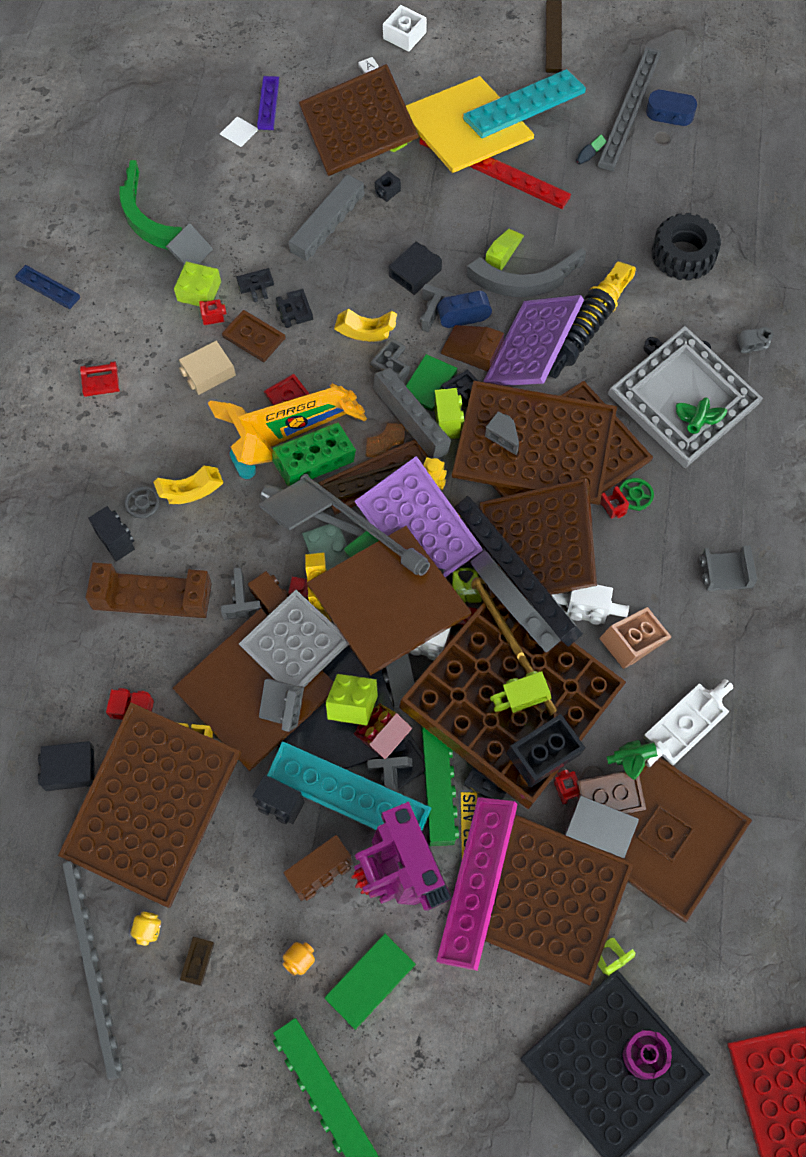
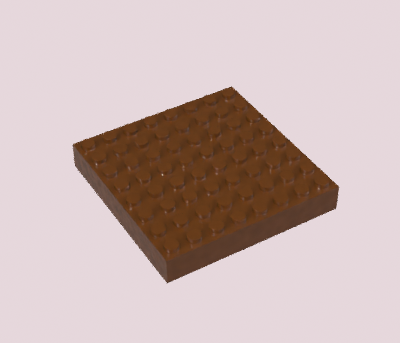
M492 592L490 595L491 599L534 671L543 672L551 693V701L556 707L557 712L550 715L543 702L514 713L511 707L499 712L494 711L495 705L490 700V697L504 692L503 685L507 684L508 680L518 678L519 680L526 677V672L485 603L480 606L400 701L399 708L529 810L559 769L530 788L506 754L509 747L559 714H562L580 741H582L625 685L626 681L574 642L568 647L563 641H560L546 653ZM507 697L501 699L503 703L509 702Z

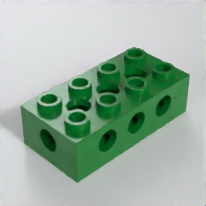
M339 422L274 447L272 461L289 487L300 481V477L303 474H308L311 479H314L353 463L356 449Z

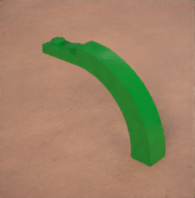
M130 160L129 167L126 168L127 180H125L124 186H120L119 189L120 202L125 218L132 230L143 240L156 247L168 250L165 246L182 230V227L159 224L146 217L136 205L140 171L137 161Z

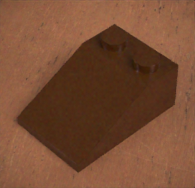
M455 325L441 354L488 372L503 343L504 333L489 327Z

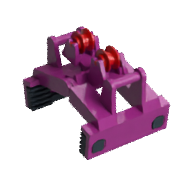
M406 802L382 812L381 817L384 824L377 827L372 840L373 846L355 854L356 860L360 862L354 866L355 872L351 877L358 881L355 888L362 889L360 893H365L370 898L380 895L379 901L381 904L395 898L398 904L417 905L421 903L424 911H429L452 900L410 803ZM399 862H401L403 866L402 869H400L398 866Z

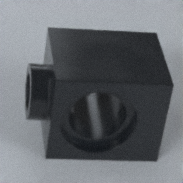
M387 171L375 181V194L386 202L401 191L400 179L390 171Z

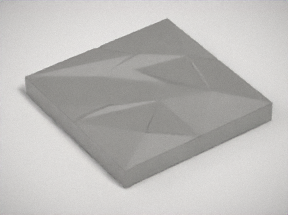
M686 326L615 383L608 392V395L685 469L757 407L763 399ZM706 397L710 400V409L717 407L727 409L725 417L720 422L713 425L704 423L699 433L693 434L687 429L689 423L682 421L678 417L676 403H686L697 407L698 402Z

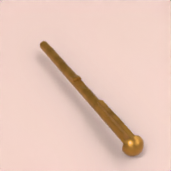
M481 577L474 578L471 582L472 589L478 590L526 674L533 672L534 670L490 595L483 586L485 581ZM551 699L543 702L550 715L557 712Z

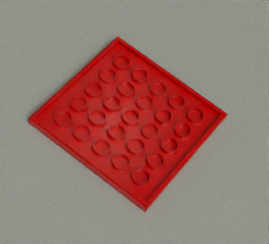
M806 1026L727 1043L759 1157H806Z

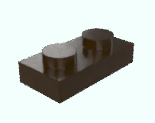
M196 937L192 938L180 981L202 986L214 942Z

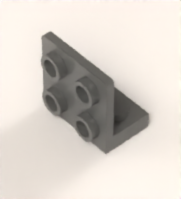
M266 679L259 718L281 723L282 730L290 732L296 728L299 721L304 687Z

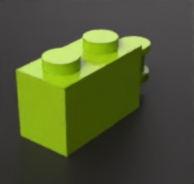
M542 671L530 672L526 674V677L519 680L518 678L510 679L506 682L507 684L503 685L504 692L490 697V700L494 702L495 712L511 707L513 713L552 699ZM507 697L509 702L503 703L501 699Z

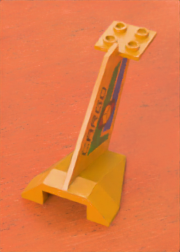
M333 383L329 385L331 387L329 389L247 413L242 407L231 403L208 402L215 418L235 425L241 438L231 446V449L238 462L248 465L273 462V450L271 447L345 414L363 421L367 420L364 414L365 410L358 404L355 393Z

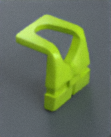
M463 567L453 571L452 587L463 602H482V597L478 590L471 587L472 580L479 577L475 568ZM460 571L473 572L471 579L467 583L458 575Z
M610 938L606 941L604 948L612 949L619 959L607 967L601 955L598 966L604 974L610 975L633 959L636 953L632 949L625 954L615 938Z

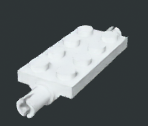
M723 679L716 688L707 690L699 683L643 736L648 743H655L658 754L657 757L650 758L645 765L651 767L660 756H663L674 766L729 713L722 704V698L733 689V685L731 683L727 685L729 681Z

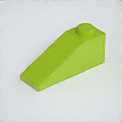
M508 229L493 242L486 253L485 261L502 271L524 235Z

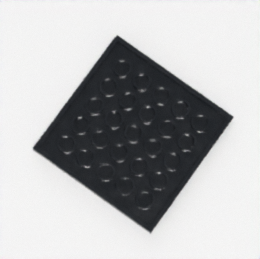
M349 645L322 670L333 682L337 674L376 679L378 697L374 707L382 704L394 711L382 670L370 676ZM326 701L283 740V742L344 769L366 763L367 760L381 758V756L354 735L359 724L328 720ZM403 740L391 754L406 749Z
M618 970L610 974L520 1058L601 1157H627L710 1076V1073ZM644 1030L660 1033L667 1039L672 1049L671 1066L666 1073L657 1078L647 1080L635 1077L627 1069L623 1058V1049L626 1042L631 1036ZM643 1050V1057L651 1060L649 1057L652 1055L651 1052Z

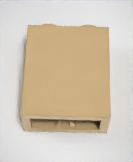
M217 341L179 359L181 365L179 370L182 376L188 378V385L191 390L195 389L198 395L236 376L233 364Z

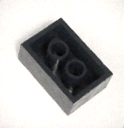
M559 714L512 744L506 754L531 788L580 756L586 747L562 714Z

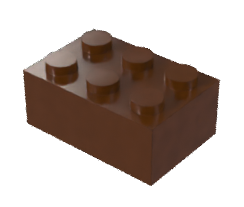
M335 835L283 873L300 901L304 899L308 901L317 894L316 891L322 886L326 888L334 882L333 878L340 874L342 876L349 872L353 862L350 853L338 836Z

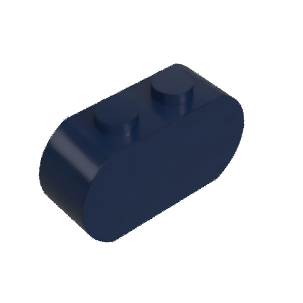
M658 89L649 96L646 114L653 121L687 126L694 120L697 101L692 95Z
M483 291L445 297L437 305L441 324L446 328L482 322L489 318L492 313L488 296Z

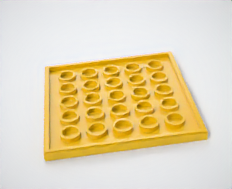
M481 76L406 105L418 135L452 173L534 139V133L523 121L485 138H481L464 121V113L500 98Z

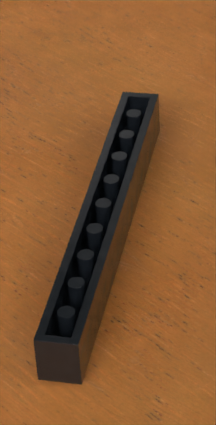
M468 495L454 507L457 513L560 640L569 647L583 635V632L478 505Z

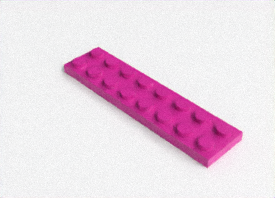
M481 797L477 799L436 960L440 964L478 971L518 805L515 801Z

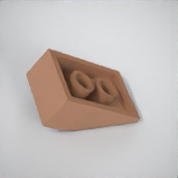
M646 607L611 625L599 639L620 666L625 669L668 641L671 636L650 609Z

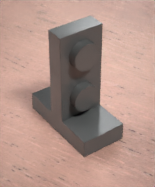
M428 284L424 285L423 300L428 301L426 313L423 312L420 318L422 331L429 332L438 314V303L445 297L457 294Z
M234 568V576H231V585L235 587V593H232L233 604L221 605V613L224 620L252 617L260 608L262 609L260 601L246 602L244 576L241 568Z
M409 757L367 760L368 769H384V772L381 774L382 784L395 792H398L397 768L413 767L412 758Z

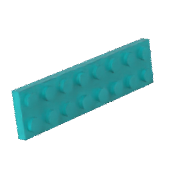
M566 69L464 113L463 119L481 138H485L584 94L586 87Z
M283 741L267 776L300 791L303 797L373 829H377L378 826L384 824L381 817L382 812L409 802L422 831L432 809L427 805Z

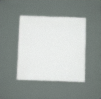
M236 117L220 135L242 147L258 131V128Z

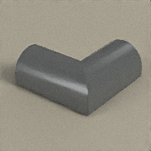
M392 338L387 341L370 362V365L379 371L391 368L402 382L407 378L410 366L397 360L404 352L405 345Z

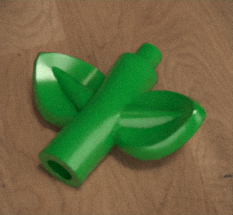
M706 397L698 402L697 407L686 403H676L678 417L682 421L689 423L687 429L693 434L699 433L704 423L713 425L720 422L725 417L727 409L721 407L710 409V400Z
M634 740L619 747L618 751H614V755L606 757L608 764L617 763V765H622L626 774L635 780L642 772L645 760L657 757L658 754L654 742L641 746L639 740Z

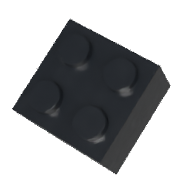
M106 506L88 517L96 535L115 561L120 560L135 550L132 544L134 539L130 534L131 532L125 523L122 524L121 518L115 510L111 511Z
M265 774L252 796L259 812L265 815L273 814L277 816L276 820L283 824L288 822L294 824L305 803L300 791Z

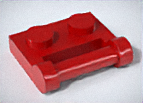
M116 361L92 367L80 366L84 397L120 392ZM107 371H111V373H112V374H106V375H99V376L88 377V374H93V373H100V372H107Z

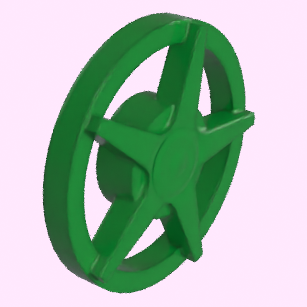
M631 478L624 481L620 486L621 492L623 487L629 492L628 496L625 497L627 501L631 500L636 504V506L629 504L628 508L631 510L640 511L646 509L653 501V488L643 479ZM632 482L640 483L639 486H634L632 488L627 484ZM642 485L648 488L650 495L644 494ZM642 499H650L648 503L640 506Z

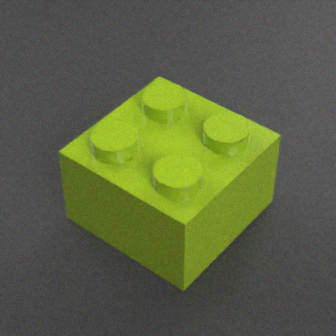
M186 262L174 287L177 301L200 307L199 301L214 300L221 284L219 270Z
M457 388L435 390L436 423L450 439L460 438V431L463 429L464 413L461 411L462 398L461 395H458Z
M337 674L326 700L328 720L368 725L378 697L377 680Z

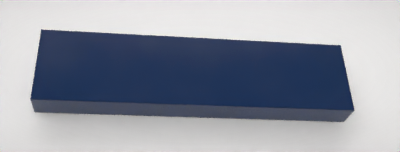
M27 265L15 276L17 281L68 309H71L80 299V295Z

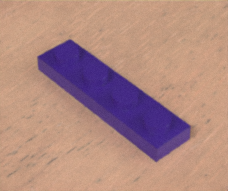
M263 76L257 122L258 130H274L280 83L277 76Z

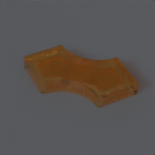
M387 423L386 429L380 435L367 438L366 457H376L387 452L394 445L403 444L405 427L402 424Z

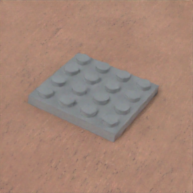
M295 590L248 634L239 645L274 680L305 687L348 643L336 626Z

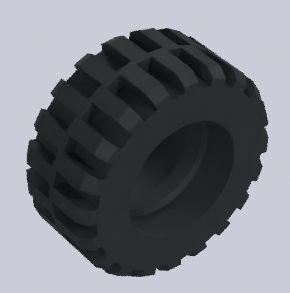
M679 213L675 217L670 216L657 228L652 246L654 263L657 267H660L659 270L661 272H666L667 276L671 278L672 276L676 277L677 280L686 279V281H689L692 278H701L702 275L708 274L715 265L721 246L720 233L716 230L713 223L710 224L709 220L701 218V215L696 214L695 216L691 215V213L682 215V213ZM688 242L695 245L699 250L685 252L675 247L673 243Z

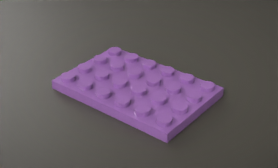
M576 295L524 301L483 382L502 386L544 384L584 301L582 296Z
M417 456L355 500V503L367 520L387 536L407 526L435 565L440 569H445V577L483 551V548Z

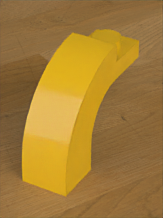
M347 309L338 314L334 329L352 339L368 342L382 341L387 339L389 331L395 328L397 314L390 311L379 318L371 319L359 316L350 309Z
M204 465L194 475L186 479L169 480L157 478L153 483L160 498H167L169 504H184L211 494L224 482L218 468Z

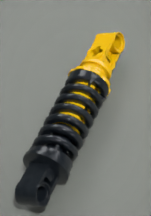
M618 261L604 281L600 282L598 286H593L589 289L548 374L549 377L556 379L565 366L575 364L580 355L579 353L583 352L590 339L599 331L600 326L605 322L604 320H607L609 315L616 310L620 294L635 275V266Z

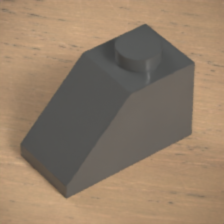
M498 411L486 426L485 437L516 455L519 449V440L514 420L507 414H502Z

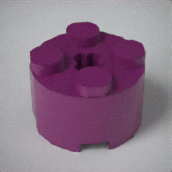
M644 1030L631 1036L626 1042L623 1049L624 1063L635 1077L644 1080L654 1079L665 1074L671 1066L672 1049L667 1039L660 1033ZM643 1050L651 1052L652 1055L649 1056L651 1060L643 1057Z

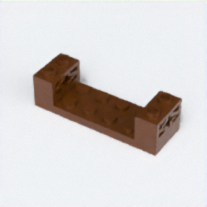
M93 562L86 599L93 610L207 618L212 582L208 571L188 569L187 578L119 574L116 573L112 564Z

